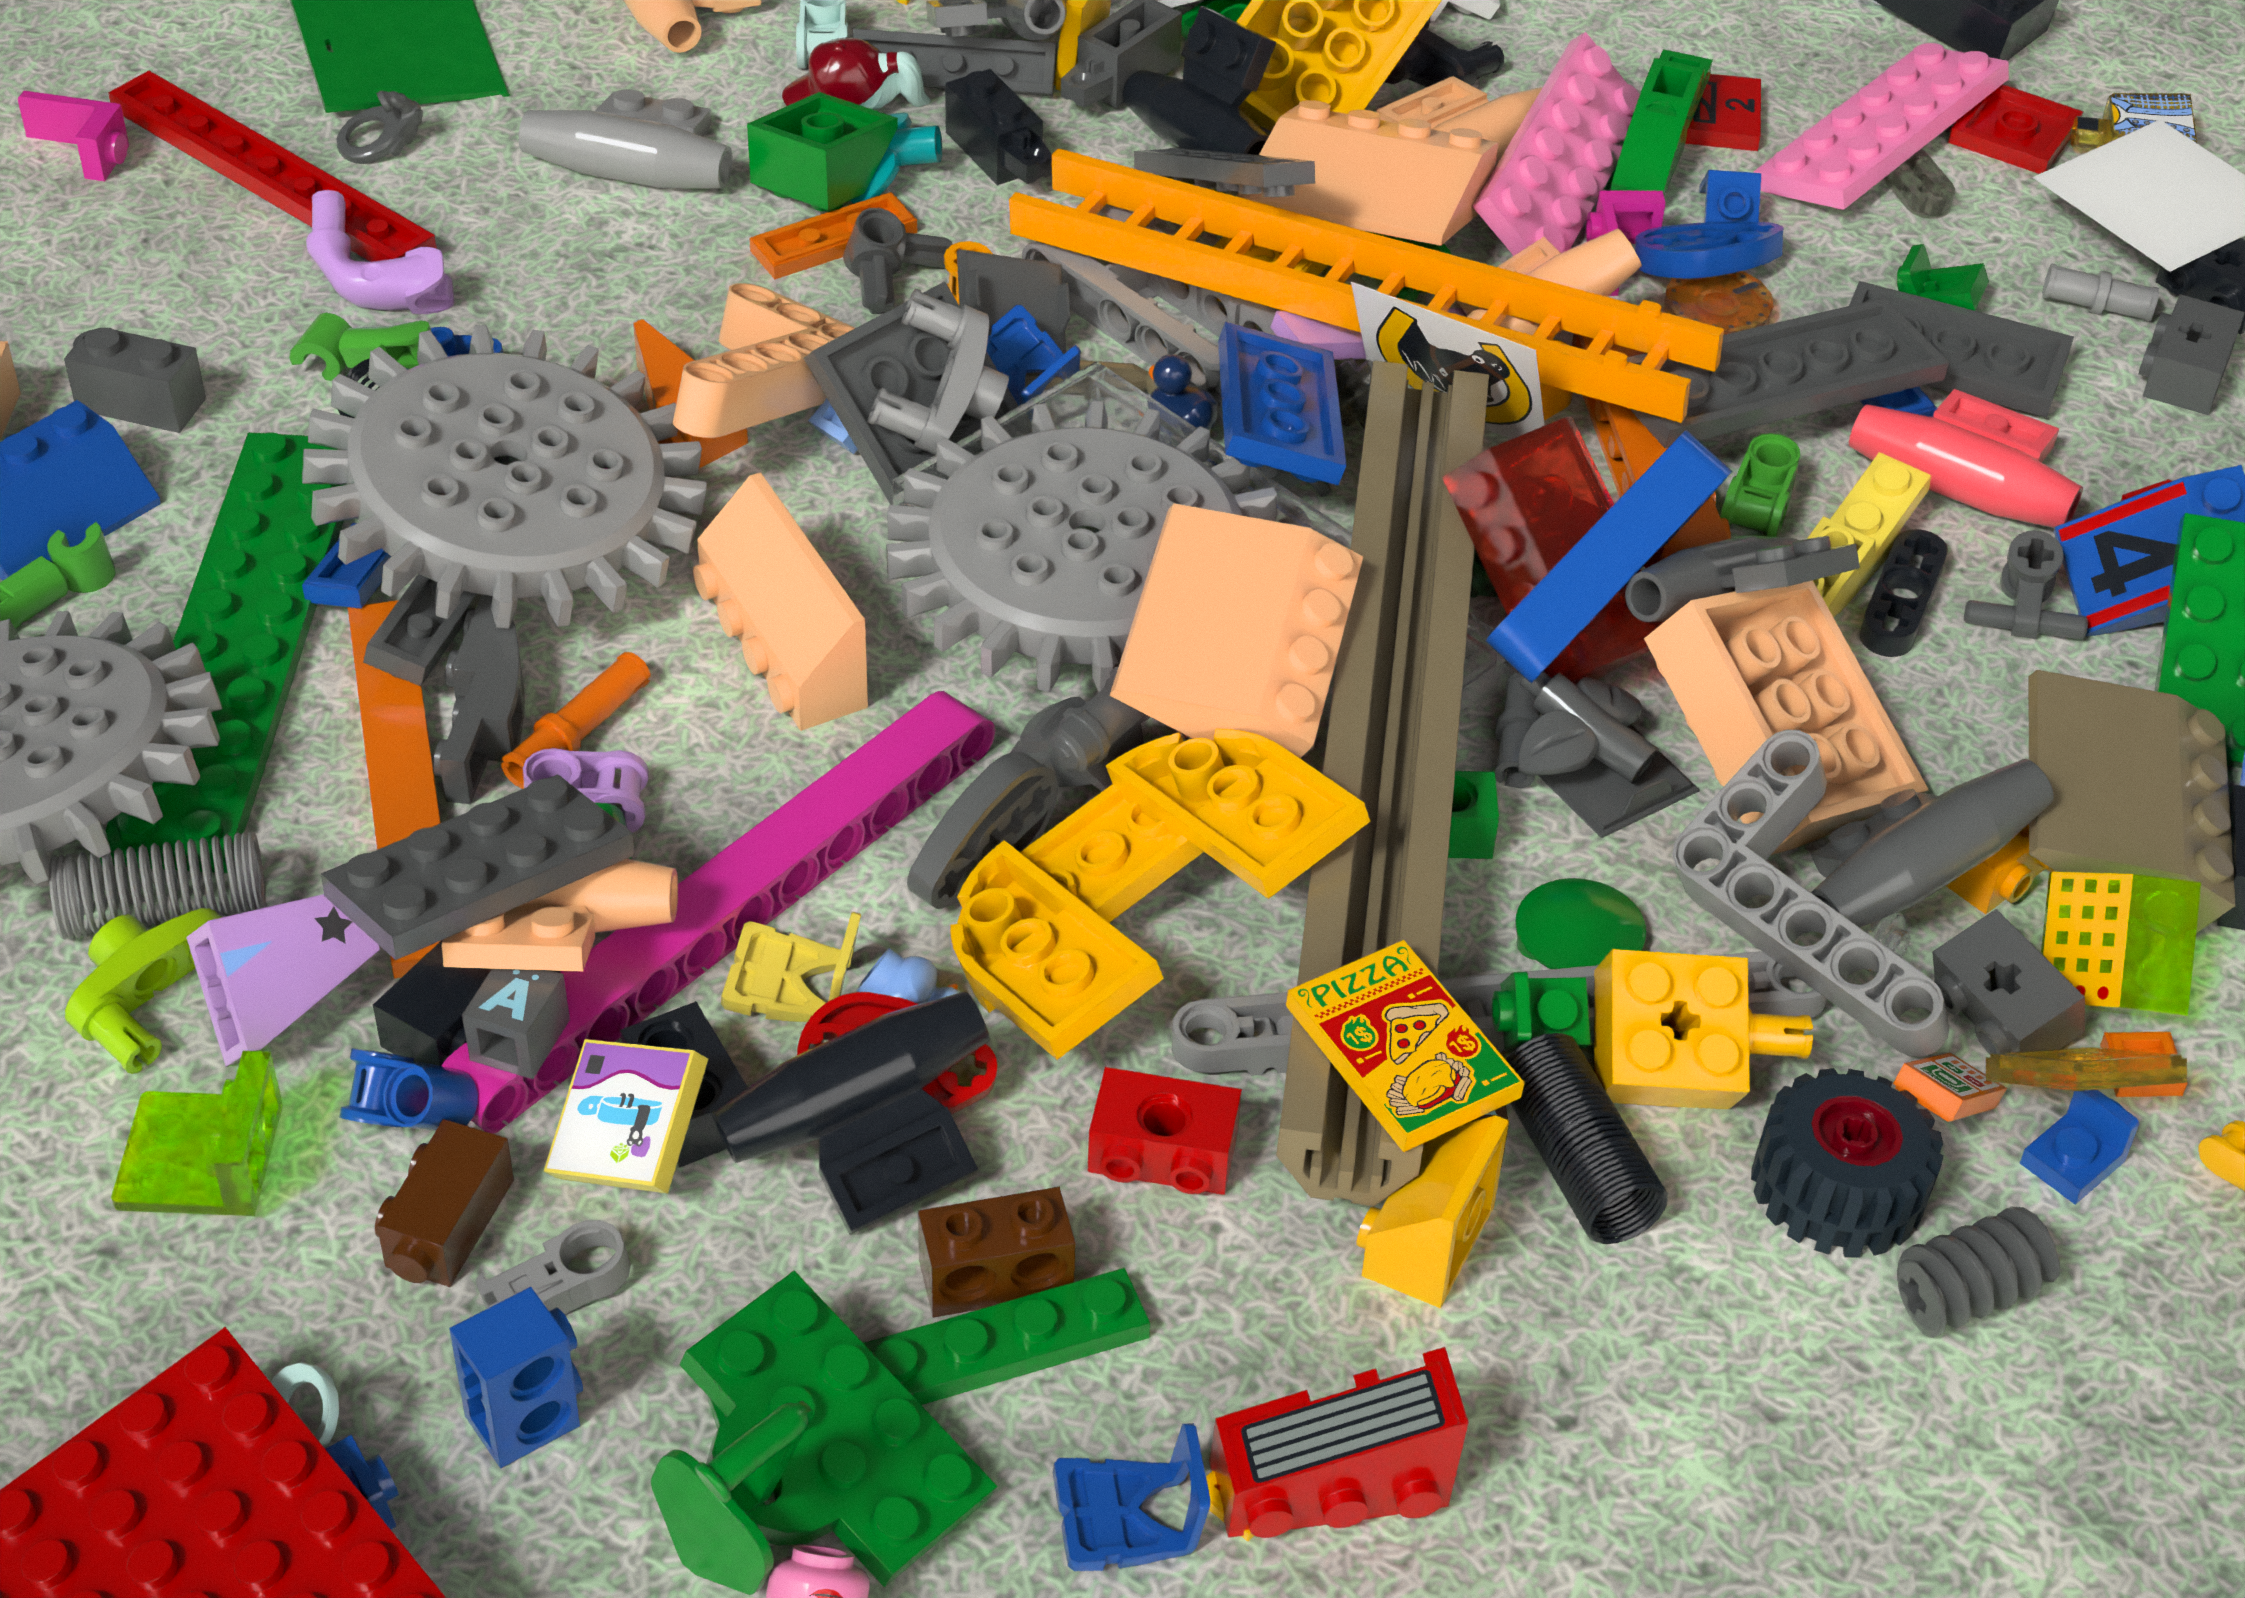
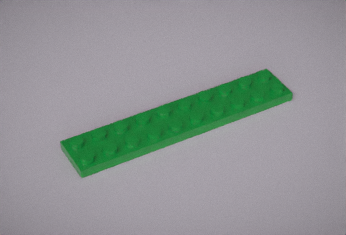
M248 432L173 640L176 650L193 642L198 648L206 672L211 673L222 705V709L211 712L220 740L218 746L190 749L200 774V779L195 785L153 782L152 788L163 814V817L153 824L123 812L108 821L105 831L114 867V851L118 847L123 851L127 867L126 851L129 846H132L136 852L138 868H140L139 847L143 844L147 847L150 867L152 869L151 846L153 843H156L159 846L163 870H165L163 845L167 841L172 847L175 870H178L175 843L180 840L184 845L187 871H190L187 842L191 838L196 844L199 870L203 872L199 841L204 837L208 842L212 873H215L212 838L216 835L220 840L224 873H228L224 850V836L226 834L231 836L234 851V836L238 832L241 835L245 832L317 604L311 603V600L304 598L302 584L336 544L344 523L343 520L315 526L311 518L313 491L343 485L302 484L304 449H337L308 443V436Z

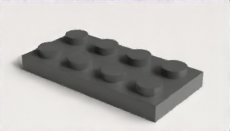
M1859 281L1849 306L1886 298L1950 362L1944 380L1926 384V386L1949 392L1956 389L1994 404L2047 418L2070 353L2074 336Z
M557 774L550 778L536 780L529 784L528 787L493 802L476 805L469 812L433 827L419 829L409 837L376 851L359 854L347 863L321 873L324 896L390 956L398 960L634 856L633 833Z

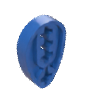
M1733 221L1690 223L1648 229L1636 236L1635 252L1642 264L1638 270L1654 276L1691 279L1713 277L1752 269L1767 264L1783 255L1784 228L1779 224L1769 222Z

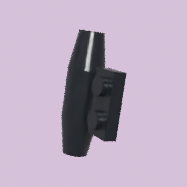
M1200 6L1181 53L1185 57L1183 79L1146 70L1138 71L1129 77L1124 86V102L1156 135L1179 148L1259 155L1269 135L1238 107L1252 91L1257 92L1277 42L1214 10Z
M966 991L883 1014L782 1062L716 1108L711 1114L718 1133L735 1163L819 1139L818 1173L849 1235L976 1174L978 1167L948 1107L942 1105L925 1092L923 1088L988 1043L990 1040L989 1033L977 1005Z

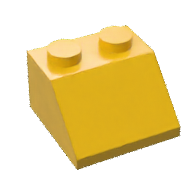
M1492 1116L1469 1122L1423 1143L1419 1175L1388 1196L1382 1209L1372 1206L1364 1217L1356 1242L1358 1247L1365 1249L1362 1268L1363 1277L1441 1308L1495 1206L1509 1120Z

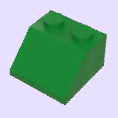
M821 92L815 93L747 123L750 183L771 190L778 197L794 198L811 204V207L817 211L830 212L842 208L844 203L865 193L898 128V118Z

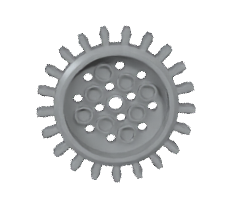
M475 325L469 354L448 357L441 344L429 330L419 333L417 352L419 365L407 370L380 347L370 351L368 378L380 387L376 391L341 374H338L332 380L331 407L354 418L312 409L309 417L308 443L337 450L304 449L302 484L343 486L313 491L311 518L315 526L358 518L359 523L340 531L338 558L347 565L382 548L391 557L383 565L381 592L390 597L406 586L417 574H420L438 582L436 587V616L448 619L460 604V597L463 591L493 596L491 610L496 628L509 629L517 610L518 598L543 596L548 611L557 627L569 626L573 605L572 591L587 586L594 591L613 613L624 609L627 582L617 572L623 567H626L657 588L666 582L670 556L649 544L648 541L685 554H689L693 547L697 521L671 512L702 516L707 482L674 478L675 476L698 475L702 452L700 442L658 444L659 441L677 436L678 429L673 425L676 403L639 414L634 406L642 402L646 376L636 370L611 387L604 385L595 379L599 349L587 345L575 358L572 365L566 367L546 360L547 345L544 331L532 330L524 344L523 355L494 353V341L487 325ZM498 456H512L520 461L503 465L495 461L494 458Z
M1091 402L1085 416V427L1057 429L1055 418L1047 404H1035L1032 433L1012 438L992 415L982 418L981 447L984 451L976 456L945 437L937 442V471L949 477L948 480L915 469H908L904 474L905 503L918 507L889 504L887 511L888 540L905 542L886 544L888 579L920 577L901 583L902 611L907 618L944 606L949 608L934 618V646L940 651L944 652L974 632L986 638L981 645L982 674L993 677L1007 662L1009 657L1014 652L1036 658L1035 672L1037 687L1040 691L1051 692L1060 676L1061 663L1092 664V678L1098 692H1100L1104 688L1106 680L1110 678L1109 672L1117 667L1121 660L1167 511L1173 503L1275 521L1277 493L1274 487L1233 495L1249 487L1250 466L1240 463L1234 457L1211 468L1206 466L1203 462L1209 457L1210 431L1201 426L1175 447L1159 440L1160 411L1148 409L1137 423L1133 433L1108 429V416L1104 402ZM1081 526H1092L1098 528L1100 531L1093 533L1092 531L1087 529L1075 528Z
M57 611L45 636L20 639L10 619L0 621V866L20 862L24 871L35 884L49 880L50 865L48 852L79 840L84 848L98 858L110 853L111 849L103 825L121 812L153 824L161 819L163 814L152 788L153 782L195 785L200 779V774L190 749L218 746L220 736L211 712L222 709V705L211 673L206 672L198 648L193 642L176 650L167 625L160 622L135 639H132L124 614L121 612H112L88 637L78 636L69 611Z

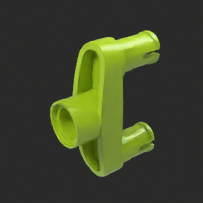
M200 908L170 919L150 930L130 914L120 915L111 919L100 928L89 945L88 956L97 968L81 982L71 995L65 1009L67 1023L84 1039L88 1041L96 1040L121 1063L127 1073L135 1074L140 1072L142 1064L135 1056L137 1055L144 1063L150 1065L159 1056L162 1043L158 1037L147 1031L129 1013L153 998V991L165 990L196 968L186 937L207 921L222 918V916L211 908Z

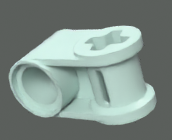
M800 0L799 23H797L796 27L797 68L805 69L810 54L817 45L832 39L848 37L846 0Z

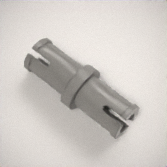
M2053 263L2048 269L2042 291V298H2052L2089 307V313L2100 315L2104 310L2143 319L2146 322L2151 321L2159 297L2158 287L2151 288L2112 279L2111 272L2101 270L2098 275L2060 267Z

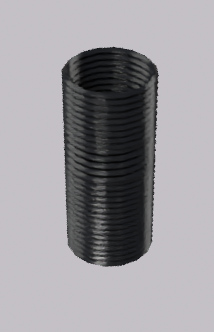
M1547 1033L1531 1038V1040L1516 1047L1505 1060L1524 1081L1521 1098L1510 1104L1586 1235L1591 1241L1600 1244H1615L1632 1239L1649 1229L1665 1210L1668 1202V1192L1574 1038L1563 1033Z

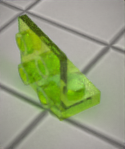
M243 1050L235 1079H226L222 1094L146 1091L141 1094L111 1195L112 1203L116 1210L255 1216L283 1108L271 1052Z

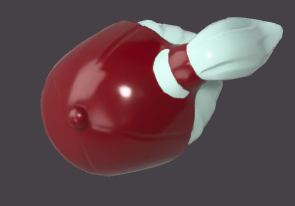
M851 37L836 38L817 45L809 57V72L787 85L782 92V98L786 106L818 92L870 109L883 107L891 102L899 93L916 107L924 106L931 102V99L924 91L921 68L914 56L906 52L882 53L872 44L862 39Z

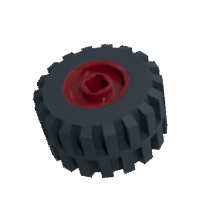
M1834 1068L1820 1069L1817 1078L1805 1073L1794 1079L1792 1087L1784 1086L1777 1093L1774 1104L1770 1106L1751 1168V1180L1756 1182L1753 1191L1758 1204H1769L1765 1214L1775 1226L1783 1222L1788 1224L1787 1236L1798 1243L1804 1237L1817 1241L1814 1250L1828 1255L1832 1246L1843 1247L1844 1257L1859 1258L1863 1246L1868 1245L1873 1256L1888 1251L1891 1240L1900 1246L1909 1239L1913 1227L1917 1229L1923 1217L1944 1156L1940 1154L1943 1147L1941 1132L1932 1129L1935 1119L1928 1109H1918L1915 1106L1917 1098L1907 1090L1898 1092L1891 1087L1893 1082L1886 1078L1878 1076L1877 1080L1864 1077V1071L1848 1069L1847 1074H1838Z

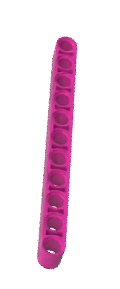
M937 691L931 694L678 883V904L674 922L616 930L591 949L583 972L561 971L560 973L564 974L570 1021L534 1079L470 1061L467 1042L455 1050L444 1061L442 1066L464 1071L475 1082L478 1092V1105L471 1121L488 1133H497L506 1125L502 1121L512 1122L556 1088L558 1085L554 1083L555 1080L561 1084L574 1074L585 1039L607 1042L617 1041L621 1037V1029L640 1023L657 1010L653 1006L654 1004L661 1007L706 971L702 967H705L707 970L736 949L744 923L752 921L767 925L799 900L795 895L802 898L844 865L841 860L845 862L850 861L889 831L885 827L886 825L890 828L894 827L933 797L929 792L935 795L973 766L975 762L971 761L972 759L977 762L982 759L994 741L996 731L994 723L945 691Z

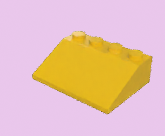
M1251 0L1237 22L1277 43L1257 92L1252 91L1238 108L1257 125L1271 132L1279 117L1299 105L1301 101L1325 102L1330 105V111L1349 114L1352 110H1365L1442 0Z

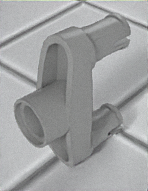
M915 288L905 308L907 312L905 311L901 323L911 325L948 341V348H951L934 401L929 407L893 394L881 387L871 408L874 411L870 412L867 422L915 440V447L937 456V442L944 437L950 438L963 414L979 420L991 415L995 417L1006 392L1009 376L984 365L989 333V316L987 313L966 304L961 309L922 293L921 290Z

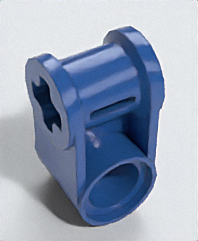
M351 1049L350 1059L356 1063L349 1105L341 1107L339 1118L390 1127L437 1130L443 1119L467 1126L474 1117L478 1105V1092L475 1082L468 1073L459 1069L414 1061L415 1058L364 1049Z

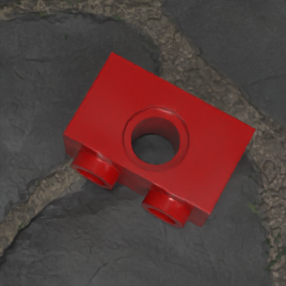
M1105 1067L1089 1129L1088 1172L1103 1174L1113 1181L1122 1183L1138 1180L1173 1186L1175 1189L1187 1194L1210 1192L1225 1195L1239 1131L1242 1089Z

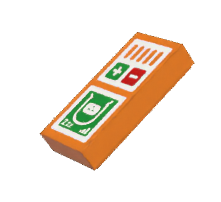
M1950 1052L1904 1063L1893 1082L1896 1086L1895 1089L1900 1092L1907 1090L1917 1098V1103L1947 1122L1995 1109L2007 1090L2005 1086L1994 1082L1995 1080Z

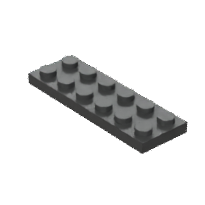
M1881 298L1723 335L1720 364L1715 372L1667 359L1660 371L1691 379L1687 415L1682 423L1638 410H1630L1664 448H1669L1685 430H1688L1698 440L1942 381L1945 378L1950 362L1886 298ZM1648 353L1627 357V362L1641 365Z

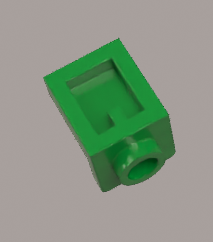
M1513 972L1500 983L1501 991H1494L1492 997V1022L1496 1032H1503L1504 1051L1514 1050L1524 1042L1531 1040V1038L1547 1033L1569 1035L1574 1038L1580 1049H1585L1591 1045L1586 977L1528 978L1527 972Z

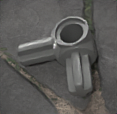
M868 208L862 211L856 219L844 250L843 260L849 271L860 278L862 305L868 308L871 314H881L882 311H889L894 307L892 275L899 271L902 263L945 268L944 254L946 249L952 245V241L945 237L906 233L904 224L890 211L881 208Z

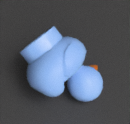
M890 948L879 958L856 989L857 992H872L900 997L918 1004L961 992L957 990L958 984L956 983L941 988L936 986L937 968L930 960L920 956H910L903 959Z

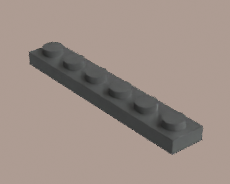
M1183 148L1134 151V167L1137 170L1207 189L1216 188L1217 191H1239V194H1262V197H1285L1295 195V185L1315 184V161Z

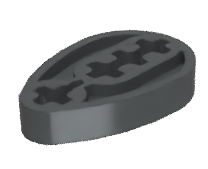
M1019 751L1003 755L991 763L965 789L927 839L909 871L907 879L909 891L936 909L960 903L957 896L962 885L978 863L998 844L1005 840L1021 852L1040 838L1052 816L1057 801L1058 781L1055 773L1028 754Z

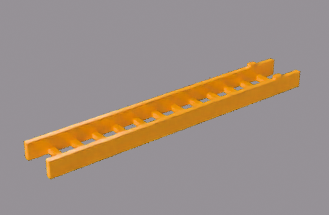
M1059 148L1052 154V189L1085 198V200L1075 209L1017 192L1009 199L1010 234L1357 332H1361L1352 285L1345 283L1353 272L1383 280V283L1376 291L1395 298L1404 286L1434 294L1435 296L1428 306L1407 300L1403 301L1535 349L1539 380L1542 384L1682 423L1687 415L1691 379L1660 371L1665 361L1670 359L1713 372L1716 371L1720 364L1724 328L1661 312L1662 306L1655 302L1643 299L1640 305L1631 304ZM1106 204L1133 211L1132 215L1125 222L1097 215ZM1154 217L1183 225L1174 236L1145 228ZM1203 231L1232 239L1224 249L1194 242ZM1252 245L1282 252L1274 263L1244 255ZM1302 258L1332 266L1325 277L1294 269ZM1455 300L1488 309L1480 321L1447 312ZM1507 315L1540 324L1533 335L1499 325ZM1560 329L1594 338L1586 350L1552 341ZM1615 344L1648 354L1641 365L1627 362L1626 354L1611 350L1610 348Z

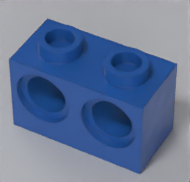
M532 1287L449 1328L464 1415L500 1469L580 1426L576 1395L583 1392V1384L570 1354V1351L577 1348L575 1333L565 1314L558 1307L548 1311Z

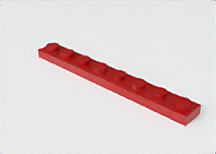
M150 70L108 92L110 103L121 104L123 117L312 227L313 194L323 190H333L341 193L346 203L345 233L351 239V251L370 262L405 257L406 252L419 247L437 249L435 235Z

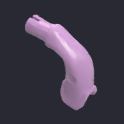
M323 190L313 194L312 232L306 238L307 250L339 296L360 308L410 310L412 314L438 313L453 306L452 279L444 273V256L441 250L432 247H419L406 252L405 257L372 262L353 261L350 256L351 239L345 233L346 203L343 195L333 190Z

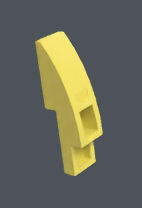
M1879 452L1831 519L1823 516L1807 539L1829 536L1831 547L1856 544L1859 569L1813 580L1833 618L1848 605L1887 560L1896 537L1901 533V528L1929 491L1930 474Z

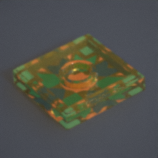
M2080 1047L1990 1054V1057H1985L1986 1081L2072 1091L2187 1083V1058H2182V1055L2103 1047Z

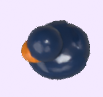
M1168 354L1161 357L1149 368L1148 374L1157 388L1150 395L1147 410L1160 411L1159 438L1161 441L1176 447L1200 426L1209 431L1214 427L1218 416V402L1204 389L1190 384L1192 370L1185 358L1176 354Z

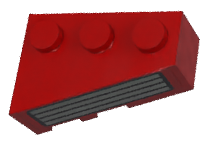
M1442 1347L1423 1353L1426 1366L1380 1380L1376 1368L1355 1374L1353 1377L1356 1388L1311 1401L1308 1390H1304L1215 1418L1209 1463L1211 1471L1215 1472L1217 1489L1220 1492L1223 1504V1520L1228 1538L1244 1536V1530H1250L1251 1534L1256 1537L1270 1538L1281 1535L1291 1529L1328 1525L1333 1528H1346L1356 1525L1364 1519L1397 1514L1405 1518H1421L1434 1513L1439 1508L1449 1507L1469 1422L1446 1348Z

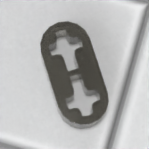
M1922 149L1882 179L1906 209L1916 216L1927 219H1939L1951 211L1955 187L1932 158Z

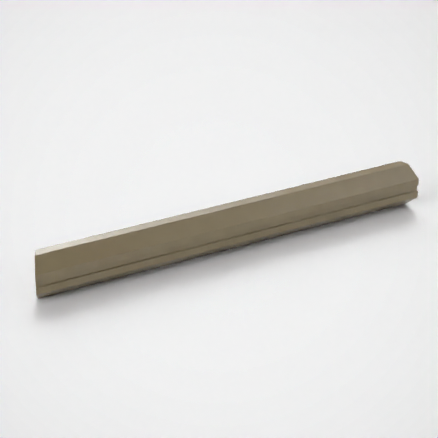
M1373 360L1350 550L1363 556V561L1337 655L1323 775L1365 803L1371 822L1311 866L1297 986L1402 940H1405L1438 979L1489 374L1454 370L1452 385L1448 386L1447 393L1434 391V383L1423 382L1422 390L1408 388L1409 380H1406L1407 364ZM1293 1016L1276 1156L1310 1198L1331 1201L1334 1198L1349 1199L1354 1204L1375 1206L1419 1175L1423 1144L1403 1152Z

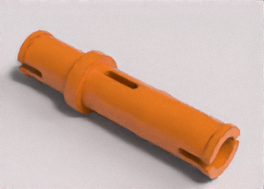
M632 652L622 653L612 665L589 685L585 686L558 712L547 713L536 721L534 732L512 752L507 753L502 758L504 762L501 763V768L509 781L515 786L524 789L523 766L526 759L535 752L551 748L579 751L581 741L608 719L638 690L649 684L650 680L648 679L651 677V673L646 663Z

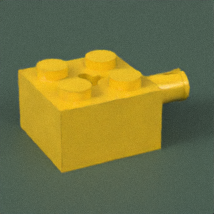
M1612 949L1594 970V1073L1613 1103L1730 1109L1750 1092V1054L1797 1057L1798 1059H1808L1810 1056L1813 1035H1803L1804 1030L1811 1031L1813 1029L1812 1020L1809 1015L1787 1016L1752 1013L1748 1006V958ZM1667 1021L1671 1023L1672 1028L1662 1026L1661 1022ZM1673 1029L1679 1032L1681 1037L1679 1040L1674 1039Z

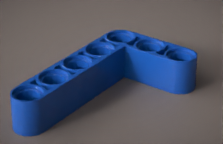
M1685 430L1509 613L1485 641L1526 680L1532 683L1629 582L1631 577L1679 532L1733 471L1694 435Z

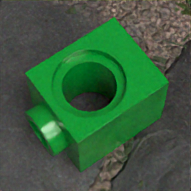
M1455 771L1448 858L1493 859L1499 823L1495 772Z

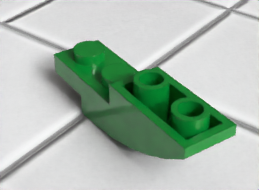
M1663 49L1659 59L1654 58L1623 143L1610 191H1663L1665 196L1685 148L1687 130L1710 78L1713 59Z

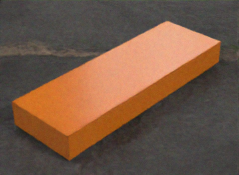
M892 192L753 236L749 238L750 251L775 280L842 258L858 215L868 208H881L890 211L904 224L906 233H917V219Z

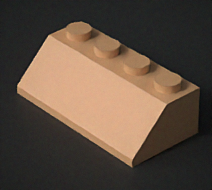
M762 473L750 475L697 539L699 565L693 567L694 582L702 599L705 601L713 599L717 605L718 617L728 637L737 635L741 641L744 658L750 671L754 675L762 673L767 680L769 695L776 710L779 713L788 711L800 731L868 708L865 618Z

